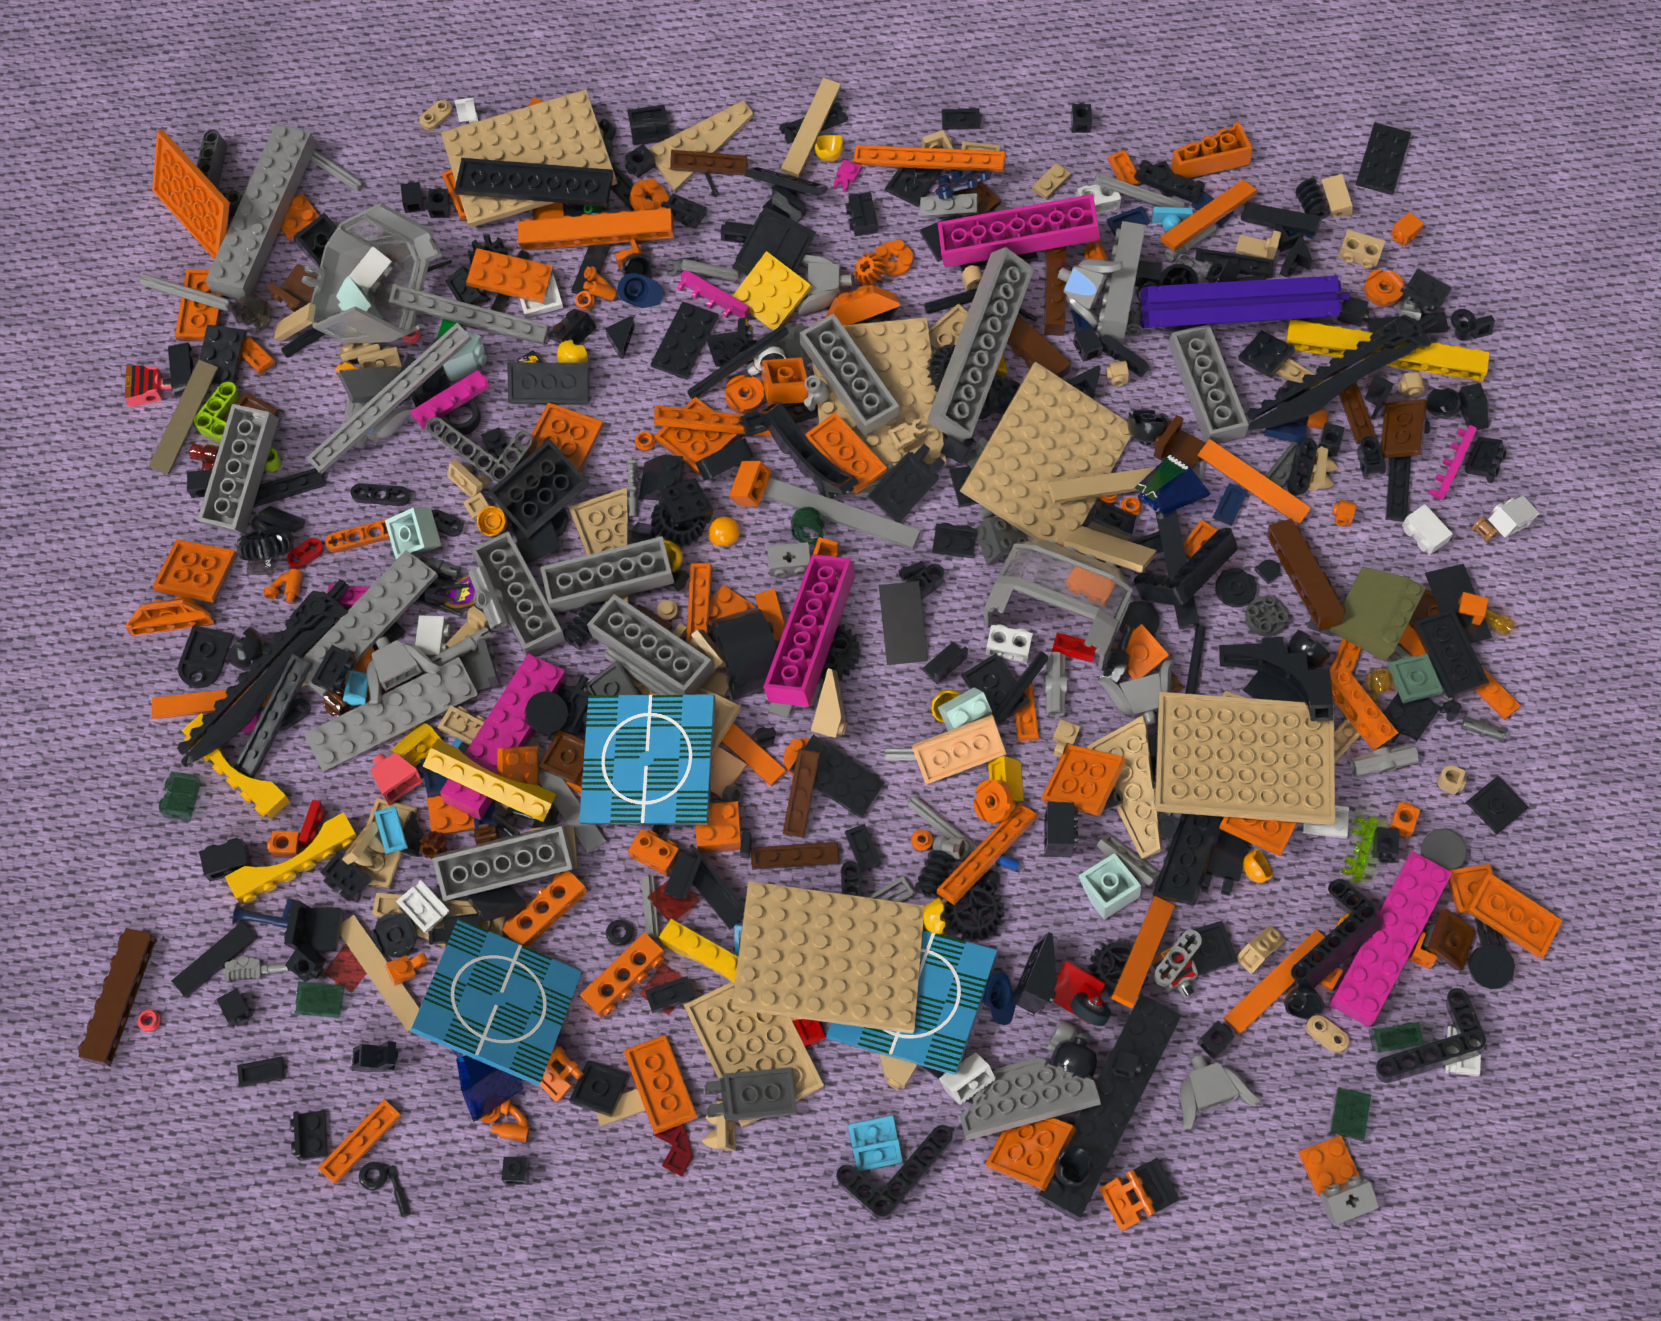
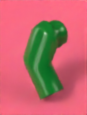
M609 201L607 207L585 205L584 212L587 214H600L602 209H608Z

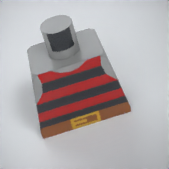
M1187 944L1183 947L1186 951L1188 949ZM1172 947L1154 956L1150 965V972L1153 975ZM1176 952L1171 955L1174 963L1180 964L1184 961V957L1180 953ZM1192 958L1172 984L1164 987L1168 993L1178 989L1184 999L1196 993L1190 983L1198 975ZM1168 966L1164 973L1160 972V978L1163 980L1165 978L1170 979L1168 974L1172 968Z

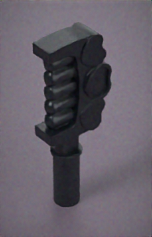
M1126 625L1121 640L1118 643V648H1111L1110 651L1113 653L1109 659L1110 662L1107 664L1108 667H1106L1104 675H1100V678L1107 677L1119 685L1120 681L1123 680V676L1127 675L1129 670L1127 664L1130 662V655L1125 653V650L1133 633V627Z

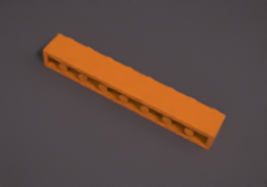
M660 207L656 210L640 209L634 212L620 211L619 213L611 214L603 212L600 215L563 216L562 218L555 219L550 217L543 218V220L526 219L518 222V244L521 250H545L630 242V239L633 238L635 242L675 238L674 216L671 208Z

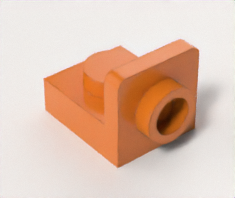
M634 238L630 239L631 249L622 250L615 254L619 269H622V262L629 254L633 252L643 254L640 244L636 245Z

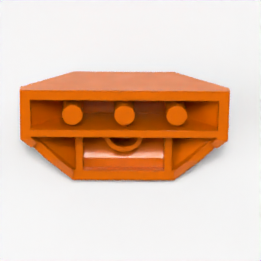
M872 284L869 286L864 285L856 291L845 292L835 298L826 317L834 313L842 326L851 325L899 307L900 303L897 294Z
M180 596L171 600L158 599L140 605L127 622L126 629L131 636L192 628L193 625H215V620L208 611L189 597Z

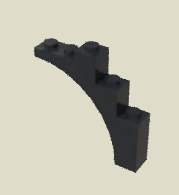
M773 402L758 413L780 450L784 454L791 455L800 472L812 478L819 492L824 497L834 498L839 494L846 495L854 490V486L859 483L857 478L839 469L823 456L798 428L781 402Z
M1262 637V643L1219 645L1220 666L1242 667L1270 674L1285 682L1298 693L1308 708L1311 721H1333L1330 669L1308 670L1307 654H1285L1283 637Z

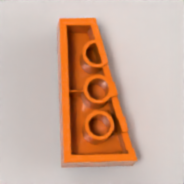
M1237 122L1229 129L1225 127L1219 130V133L1216 135L1205 136L1198 143L1192 142L1174 150L1171 168L1173 173L1192 178L1250 165L1253 148L1240 122Z

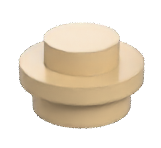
M665 600L657 606V614L663 620H672L678 613L677 605L673 601Z

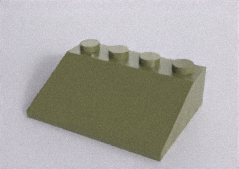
M1362 567L1343 602L1346 610L1343 623L1331 627L1329 631L1385 662L1394 652L1426 587L1408 577Z

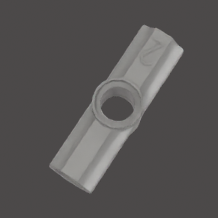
M485 566L471 570L468 574L476 591L474 601L478 608L483 609L490 629L496 631L506 627L508 621L501 606L503 601L501 591L494 588Z
M1052 652L1047 654L1049 659L1047 661L1044 681L1046 683L1044 691L1046 694V715L1060 717L1065 714V695L1067 692V676H1065L1066 658L1065 654L1061 652Z
M1413 744L1394 749L1383 747L1373 751L1371 754L1351 758L1350 767L1355 777L1373 773L1381 775L1384 771L1393 772L1399 767L1418 763V752Z

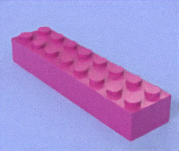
M1093 194L938 222L941 255L945 268L989 260L992 252L1005 247L1014 254L1019 255L1100 240Z
M811 555L764 684V690L769 702L810 707L856 575L851 558Z
M527 654L464 755L481 767L498 775L497 748L528 745L536 730L530 728L525 720L524 710L526 704L533 695L539 692L549 691L556 694L561 684H566L567 682L565 670ZM451 779L447 780L440 791L444 803L479 820H482L494 799Z
M1414 851L1409 854L1379 909L1384 921L1382 927L1358 948L1328 1005L1367 1027L1374 1023L1452 872Z

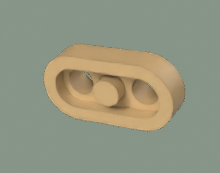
M446 100L437 101L425 111L419 119L421 127L425 130H433L452 114L450 102Z
M1315 1015L1308 1020L1306 1024L1307 1033L1328 1050L1334 1053H1341L1348 1047L1349 1038L1347 1034L1325 1017ZM1315 1023H1320L1322 1025V1029H1317L1315 1027ZM1334 1037H1339L1341 1039V1043H1336L1334 1041Z

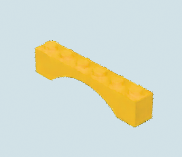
M202 713L182 730L186 736L185 741L191 738L189 734L192 728L202 726ZM222 747L202 757L204 761L210 760L214 763L212 768L220 776L224 773L228 777L226 782L234 790L238 787L242 791L240 796L248 804L252 801L256 805L254 809L261 817L267 815L272 819L290 803L287 796L272 781H260L249 778L232 768L223 755Z
M439 739L431 747L423 765L427 769L542 822L556 796L555 793L538 785L521 783L497 775L473 762L458 748Z
M343 812L326 821L314 841L294 858L269 867L244 866L225 876L238 902L240 904H248L256 900L257 895L276 889L277 884L296 878L297 873L313 869L317 862L323 859H332L339 850L349 849L358 836Z
M670 919L659 936L662 944L680 956L689 958L712 969L735 984L738 956L675 920Z

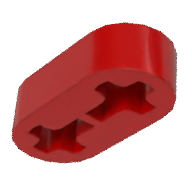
M310 538L288 553L286 557L287 563L292 569H301L318 558L323 553L324 547L319 539ZM311 545L316 546V547H317V550H316V551L312 550V549L310 548V546H311ZM296 556L300 559V562H295L293 558Z

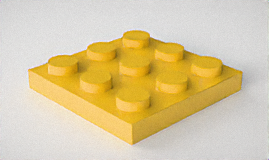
M766 251L732 297L749 306V313L774 331L781 325H784L812 286Z

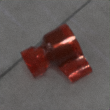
M193 443L189 450V456L194 460L202 459V470H213L219 446L207 444L203 447L200 444Z

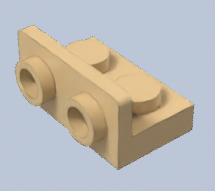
M450 706L438 729L470 745L484 724L485 719L480 716L475 718L469 715V711L460 706L458 708Z

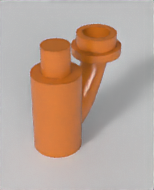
M587 267L584 277L588 281L593 279L595 281L592 283L586 281L583 288L589 290L591 295L613 301L616 295V288L611 287L596 272L595 267Z
M290 569L289 572L280 575L269 587L263 589L264 597L276 599L279 595V590L277 589L286 582L284 592L287 596L286 602L294 604L295 597H299L303 572L297 569Z
M503 1099L500 1113H503L505 1116H509V1113H511L518 1124L502 1122L499 1125L493 1123L491 1133L499 1134V1138L527 1143L530 1133L527 1118L512 1104V1099Z

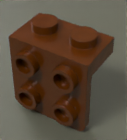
M300 264L294 267L281 287L272 282L267 287L273 293L271 297L280 303L283 300L287 302L286 307L293 312L311 303L315 287H309L302 282L303 276H309L317 280V276H312L305 272V267Z
M1176 415L1173 421H1168L1167 429L1163 435L1157 436L1154 442V446H1156L1154 457L1164 461L1169 455H1172L1171 457L1178 459V462L1181 461L1180 464L1188 466L1184 473L1190 474L1199 462L1200 458L1197 455L1206 442L1181 430L1184 418Z

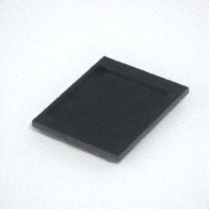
M764 207L739 251L732 269L748 276L767 251L793 272H796L816 231Z

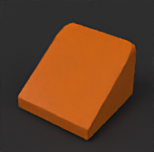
M1321 409L1309 415L1306 426L1322 429L1324 423H1327L1328 411Z

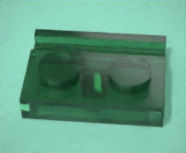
M298 981L296 1010L294 1014L340 1018L345 985Z
M1338 1087L1336 1089L1329 1133L1363 1141L1365 1139L1371 1095Z

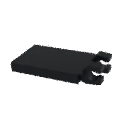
M925 443L915 454L908 451L868 495V498L895 522L900 523L939 480V475L936 473L944 466L945 461L939 457L930 467L922 461L930 450Z
M1221 830L1201 887L1202 890L1208 891L1212 876L1224 878L1221 894L1230 896L1233 882H1237L1241 878L1247 841Z

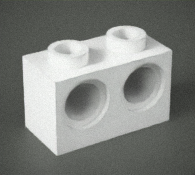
M1086 185L1077 188L1076 197L1093 194L1096 214L1120 208L1121 197L1119 192L1099 185Z
M1001 624L991 625L985 655L992 656L997 653L1000 658L1027 663L1033 633L1025 629H1010ZM1001 638L1004 642L998 643L994 639ZM1021 642L1025 646L1018 647L1015 645V643Z

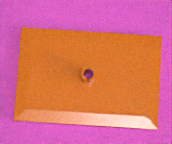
M163 129L159 130L156 135L152 191L215 260L226 235L230 202Z

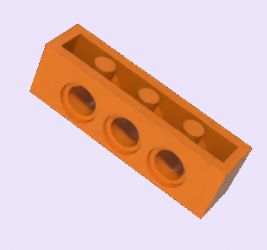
M1345 665L1330 674L1333 701L1373 751L1398 734L1397 730Z
M569 870L558 873L554 877L553 882L548 887H543L531 903H526L525 910H521L515 918L511 917L505 922L502 929L504 935L509 940L528 948L587 893L586 887ZM558 891L565 892V895L561 898L554 897ZM542 906L549 907L546 913H539L538 910ZM524 922H533L531 927L527 929L522 928Z
M644 932L580 994L581 999L600 1018L603 1015H610L616 1008L615 1004L620 999L625 1000L631 994V988L636 983L641 984L648 977L647 972L652 967L656 969L664 961L663 957L665 956L663 949ZM639 957L646 958L645 963L642 965H636L635 960ZM622 973L630 974L629 979L626 981H621L618 978ZM611 988L614 990L613 994L609 997L602 995L605 989Z

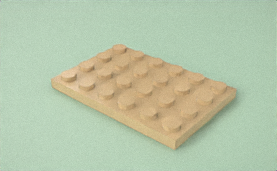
M733 982L684 1004V1008L718 1079L723 1078L725 1073L791 1067L796 1101L824 1088L791 1018L732 1009L735 987ZM761 1118L738 1121L741 1125V1128H743Z

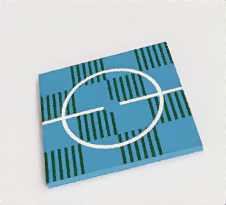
M588 695L579 823L708 825L716 696Z
M458 918L410 1032L539 1086L582 971Z
M923 930L914 1033L831 1023L826 1036L827 1039L957 1075L998 955V950Z

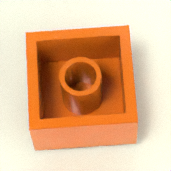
M802 358L763 360L762 382L768 405L773 402H781L782 404L802 403L808 398V390L805 387L807 375Z
M738 801L709 804L708 825H696L697 850L700 853L740 850L741 831Z

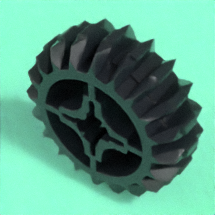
M944 345L937 348L930 355L931 359L927 361L930 365L926 368L930 372L927 377L931 378L932 382L930 385L935 386L934 391L936 392L940 388L950 362L948 358L951 359L956 345Z
M662 499L658 505L654 506L651 514V527H654V534H658V537L663 536L667 541L679 544L681 548L684 546V543L690 546L692 541L697 542L699 537L703 535L706 527V522L703 521L704 516L693 519V521L675 524Z
M281 527L253 531L241 536L236 542L237 552L240 558L245 561L271 559L285 555V553H289L294 549V539L291 531Z
M976 882L975 886L971 887L955 905L946 901L949 905L945 906V911L948 912L945 915V919L951 920L948 923L949 928L956 926L954 929L955 935L962 931L961 938L965 939L966 935L969 934L970 941L972 942L975 935H978L979 941H982L983 933L987 938H990L991 931L995 933L998 931L997 926H1001L1003 922L1000 918L1004 917V912L1001 911L1004 908V904L998 903L1001 899L1000 895L993 896L995 893L994 889L988 892L987 884H984L983 888H979V882ZM976 896L985 899L989 904L978 902ZM968 897V905L956 911L959 902ZM972 903H973V907L976 908V911L978 910L977 919H976V915H974L973 912L970 913V912H971V908H972ZM988 912H993L992 918L981 926V917L987 915ZM960 918H962V920H970L973 923V926L965 924L960 920Z
M1121 938L1117 940V944L1112 939L1109 940L1108 946L1105 943H1101V950L1096 948L1094 950L1096 956H1091L1090 961L1094 964H1090L1088 969L1094 971L1091 973L1093 976L1106 983L1101 993L1106 989L1109 990L1108 997L1112 996L1117 985L1110 980L1114 978L1119 979L1122 973L1121 970H1115L1116 965L1123 967L1128 957L1119 958L1116 953H1123L1129 956L1132 950L1130 940H1127L1125 945L1122 944ZM1107 957L1110 969L1107 970V973L1103 974L1101 962ZM1147 975L1145 977L1144 982H1147L1149 978Z

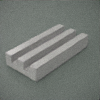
M902 876L867 898L876 899L901 883L904 885L902 888L881 900H891L907 890L908 893L894 900L896 902H904L913 897L915 892L905 877Z

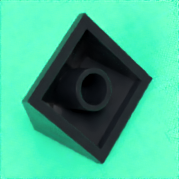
M1099 499L1087 528L1128 541L1132 536L1137 515Z

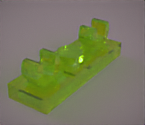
M1371 816L1367 823L1362 818H1356L1354 822L1360 825L1362 829L1354 828L1352 834L1363 836L1361 841H1357L1354 847L1353 854L1357 855L1356 860L1351 857H1346L1344 863L1349 864L1351 869L1343 868L1341 871L1345 876L1352 875L1351 882L1359 884L1363 878L1378 821L1376 817Z

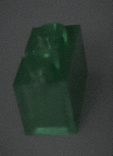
M171 771L170 777L165 781V791L167 793L164 794V797L159 802V812L164 818L190 822L201 785L200 779L196 775Z
M1412 1021L1394 1024L1393 1026L1368 1029L1373 1052H1385L1424 1045L1419 1022Z

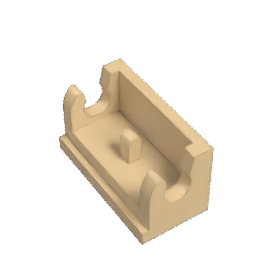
M1343 174L1321 179L1333 218L1352 215V203Z

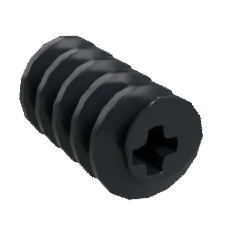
M1309 178L1300 183L1295 190V194L1304 212L1322 216V220L1328 217L1330 211L1327 210L1329 204L1326 203V198L1323 196L1316 178Z
M585 605L583 607L584 611L578 613L579 617H574L573 623L568 624V629L562 631L565 640L578 650H581L578 645L579 643L584 646L587 644L583 639L584 637L592 638L587 624L599 611L595 606Z
M933 850L928 852L927 857L929 859L925 860V867L921 869L922 874L918 876L919 882L915 884L914 888L922 895L937 899L938 897L935 893H937L939 888L938 885L944 882L941 877H949V874L944 870H952V866L948 862H955V858L946 852Z

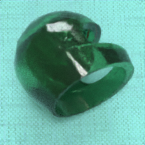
M810 506L799 508L793 513L790 521L792 536L800 543L808 542V545H816L818 538L824 537L822 531L824 518L816 508ZM803 526L812 529V532L815 531L818 537L810 538V533H805Z

